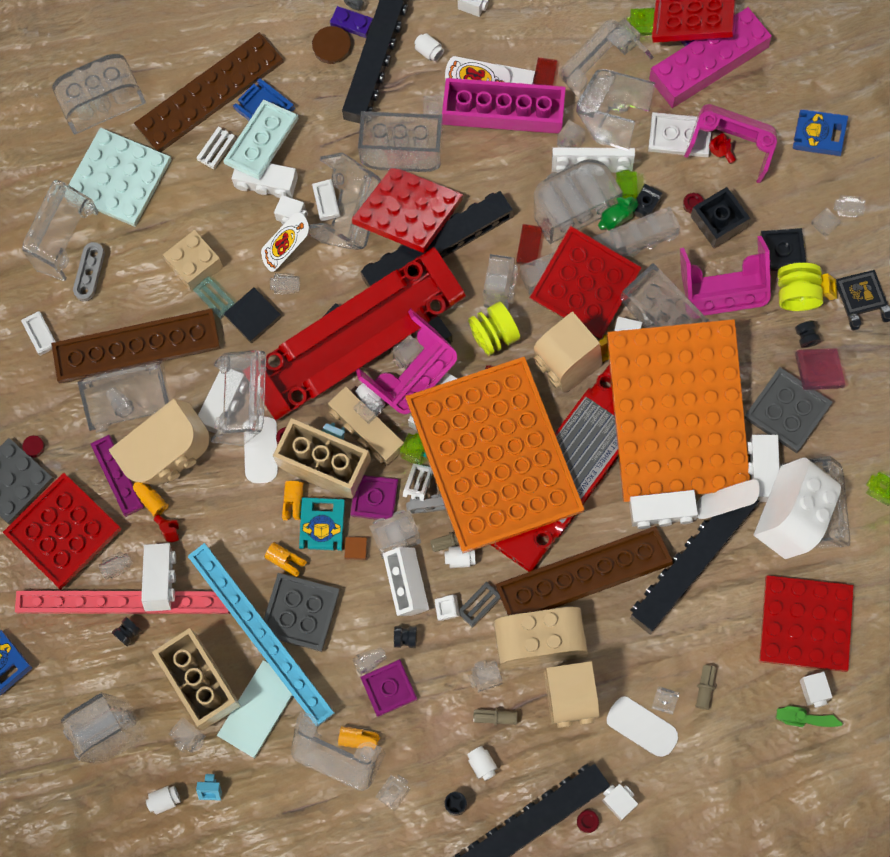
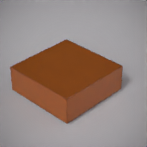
M346 537L344 558L366 560L367 538Z

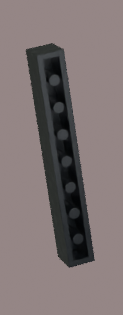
M379 0L342 109L344 120L366 125L368 118H372L374 112L373 104L374 101H378L380 94L379 86L385 80V68L389 67L391 62V50H395L397 44L396 35L402 29V17L406 16L408 11V0Z
M501 191L490 193L483 201L473 203L464 212L451 216L450 220L445 223L425 252L434 247L442 258L448 256L512 219V207ZM400 245L398 250L393 253H386L379 261L364 266L363 270H361L362 279L367 287H370L396 269L399 270L424 253L405 245ZM409 267L407 272L410 276L418 273V270L415 267Z
M757 499L752 505L713 516L709 522L704 520L697 529L700 533L695 538L691 536L684 545L686 547L685 551L682 554L678 552L672 559L673 565L669 570L665 568L657 578L660 581L656 586L651 584L644 593L646 598L642 602L637 601L631 608L632 614L630 619L651 635L757 507L759 500Z
M587 763L577 770L579 775L573 779L568 776L559 783L561 787L556 791H553L551 788L541 795L543 800L537 804L534 802L529 803L523 808L524 813L520 816L512 815L504 821L506 824L499 830L497 827L493 828L485 834L487 838L480 843L476 840L467 847L468 852L462 856L460 853H457L453 857H511L610 787V784L595 763L592 766Z

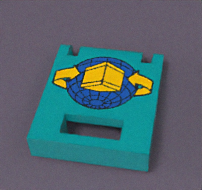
M302 498L299 549H304L305 541H308V550L334 551V542H338L337 550L342 551L345 515L344 499ZM314 504H333V512L314 511Z

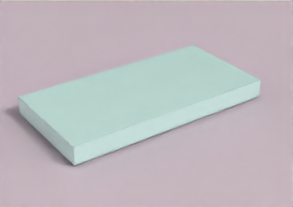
M263 100L223 160L224 164L259 180L299 119L298 115Z
M264 660L262 661L238 700L240 707L230 713L217 734L218 737L254 759L293 697L269 663Z

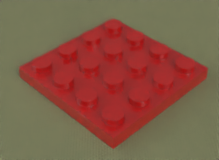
M656 0L652 32L653 43L733 37L736 0Z
M392 166L353 216L352 224L424 253L462 202L463 194Z
M570 226L529 299L562 318H565L573 311L593 336L600 340L642 267Z
M62 473L3 533L61 590L122 528L65 473Z
M766 575L759 662L848 672L854 585Z

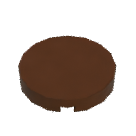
M327 26L320 29L314 35L312 49L316 58L321 62L334 64V62L343 61L349 55L351 40L348 33L342 28Z

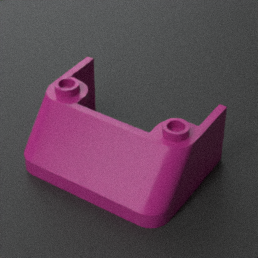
M712 104L704 105L698 114L684 157L688 158L695 144L699 129L707 132L714 131L715 129L754 142L759 150L766 152L756 181L761 183L768 171L777 144L775 128L769 124Z
M757 236L758 254L744 259L742 271L702 277L700 267L691 265L685 249L680 248L681 277L687 306L692 315L705 316L762 307L770 301V251L762 236Z
M412 309L408 313L411 319L421 327L417 333V340L424 347V350L397 379L393 374L386 372L380 374L374 381L360 368L356 370L358 379L401 414L410 413L405 396L434 387L457 360L455 349Z

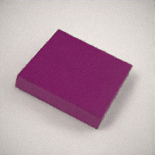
M364 475L352 500L351 517L393 522L398 479Z
M400 659L360 677L377 717L417 700Z

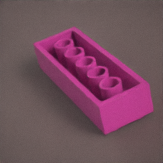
M747 7L734 17L733 37L700 39L691 42L653 66L650 71L649 80L673 109L769 48L772 36L749 7Z
M446 78L442 109L443 125L562 134L566 87Z

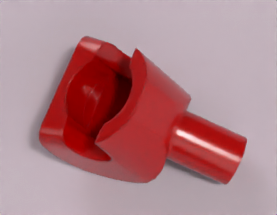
M721 133L710 141L709 149L715 156H725L729 164L736 160L731 152V138L727 140L726 135Z
M156 515L154 522L159 525L163 538L171 543L178 541V521L174 519L166 520L161 515Z

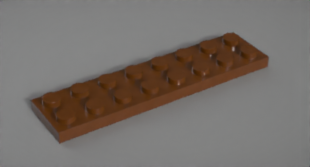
M259 32L134 122V124L156 151L162 152L253 84L257 83L259 78L262 79L283 64V58Z
M212 308L51 343L56 377L59 384L221 349Z
M654 526L495 585L506 614L509 616L549 610L672 566L673 561L657 527Z

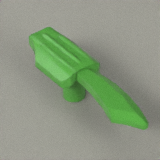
M787 706L781 709L778 708L776 713L777 720L791 726L803 727L805 723L820 727H838L843 725L834 715H806L807 711L799 707Z

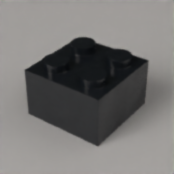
M728 187L695 205L691 213V218L713 248L747 229L751 219Z

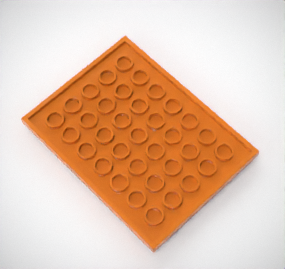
M735 319L607 332L623 502H630V497L690 490H694L695 495L716 493L720 489L750 480Z
M525 357L405 396L462 554L584 512L581 499Z

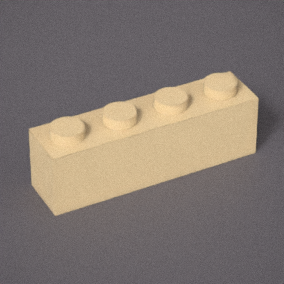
M347 387L342 389L328 403L329 414L336 421L340 419L344 423L343 427L350 435L354 433L359 438L357 441L363 448L371 449L374 452L372 456L379 463L384 462L388 466L405 450L404 442Z

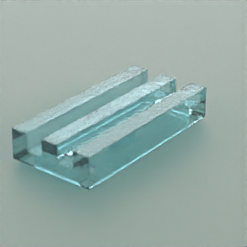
M209 276L193 289L220 319L224 317L223 313L235 304ZM208 283L228 305L225 306L205 285ZM201 289L222 308L221 311L200 291Z

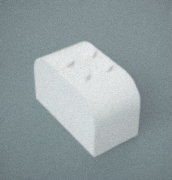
M800 458L782 465L754 536L784 559L809 552L821 541L827 530L841 492L840 484L807 458Z

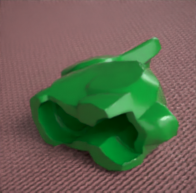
M618 197L616 199L617 204L603 211L601 221L598 224L599 229H606L611 233L616 232L622 224L633 218V212L639 205L638 201L634 197Z

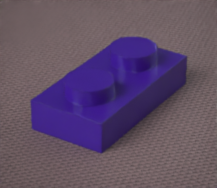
M337 6L330 20V26H336L346 32L367 38L373 18Z

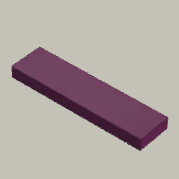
M107 435L91 443V447L123 515L127 517L143 509L144 506L133 490L132 480L123 473L109 452V449L114 446V442L111 436Z

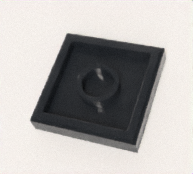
M802 228L761 231L760 236H762L770 251V271H778L781 267L789 264L806 263Z
M254 287L223 313L250 343H253L282 317Z

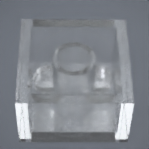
M490 254L483 291L484 307L488 308L500 301L508 310L509 304H513L514 288L518 279V265H515L514 257Z
M405 510L397 511L393 514V517L386 520L385 518L378 519L373 522V525L369 526L382 559H384L383 553L398 547L410 548L421 543L420 534L410 510L406 512Z

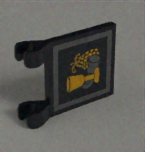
M875 270L836 279V287L852 331L860 328L861 320L858 314L880 309L882 321L890 322V307Z

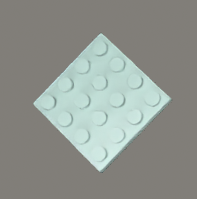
M100 128L63 195L65 198L136 227L168 168L171 157Z

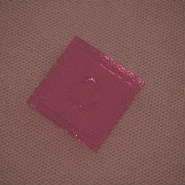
M837 349L796 351L795 357L803 390L840 389L845 387L846 384Z

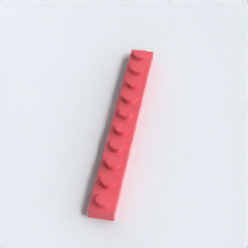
M16 591L15 612L17 614H230L214 591H175V601L171 602V610L145 612L141 601L142 591Z

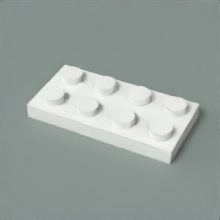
M553 148L552 172L558 174H566L568 172L607 174L608 172H614L621 175L632 173L635 148Z

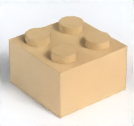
M195 230L163 254L166 263L191 292L223 268L220 258Z

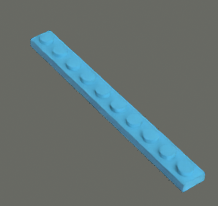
M204 543L188 555V558L316 727L334 715V711L209 547Z

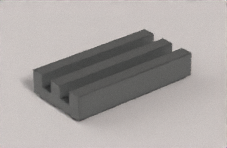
M486 581L459 609L460 616L473 628L500 600L498 592ZM486 589H488L489 592H488V593L482 598V600L466 615L464 612L475 602V600H476ZM494 594L496 597L473 620H471L470 618Z

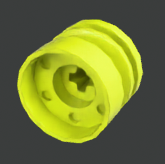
M794 263L778 269V286L781 288L778 292L779 306L788 311H807L820 307L823 304V289L819 286L822 283L821 267L812 263Z
M500 301L487 308L489 318L482 312L477 313L478 319L475 316L468 318L475 341L488 356L494 354L493 347L497 351L501 350L500 339L507 346L520 340V333L512 316Z

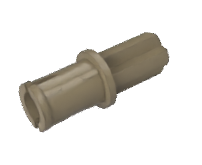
M449 532V535L431 540V547L434 552L459 545L455 533L452 534V532Z
M712 665L703 666L700 684L697 685L699 691L695 707L709 710L711 694L715 690L713 683L716 667Z
M497 708L495 710L475 709L473 720L476 723H494V726H497V724L517 725V711H500Z

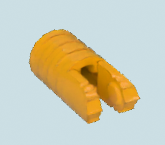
M299 481L285 482L282 510L283 520L291 518L292 510L294 519H301L304 483Z
M134 483V492H136L142 504H144L153 517L158 514L161 515L167 510L169 505L149 484Z
M275 542L270 545L264 557L295 577L299 575V571L288 564L290 560L302 567L307 563L306 560Z
M341 726L338 746L374 750L378 746L380 737L379 734L372 731Z

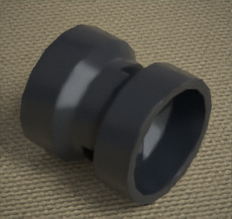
M806 321L795 327L797 335L800 336L799 343L801 348H809L821 342L819 334L816 333L817 326L815 321Z
M125 617L121 621V626L115 628L111 633L128 647L132 642V638L139 635L142 630Z
M395 626L394 648H401L403 645L409 648H416L417 626H410L406 629L402 626Z
M452 792L446 796L444 801L445 808L450 815L459 816L466 811L467 801L462 793Z

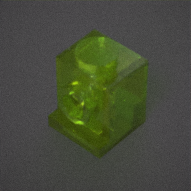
M878 472L876 476L872 474L866 483V486L869 487L866 494L889 506L890 477L881 472ZM880 483L885 485L887 488H881Z

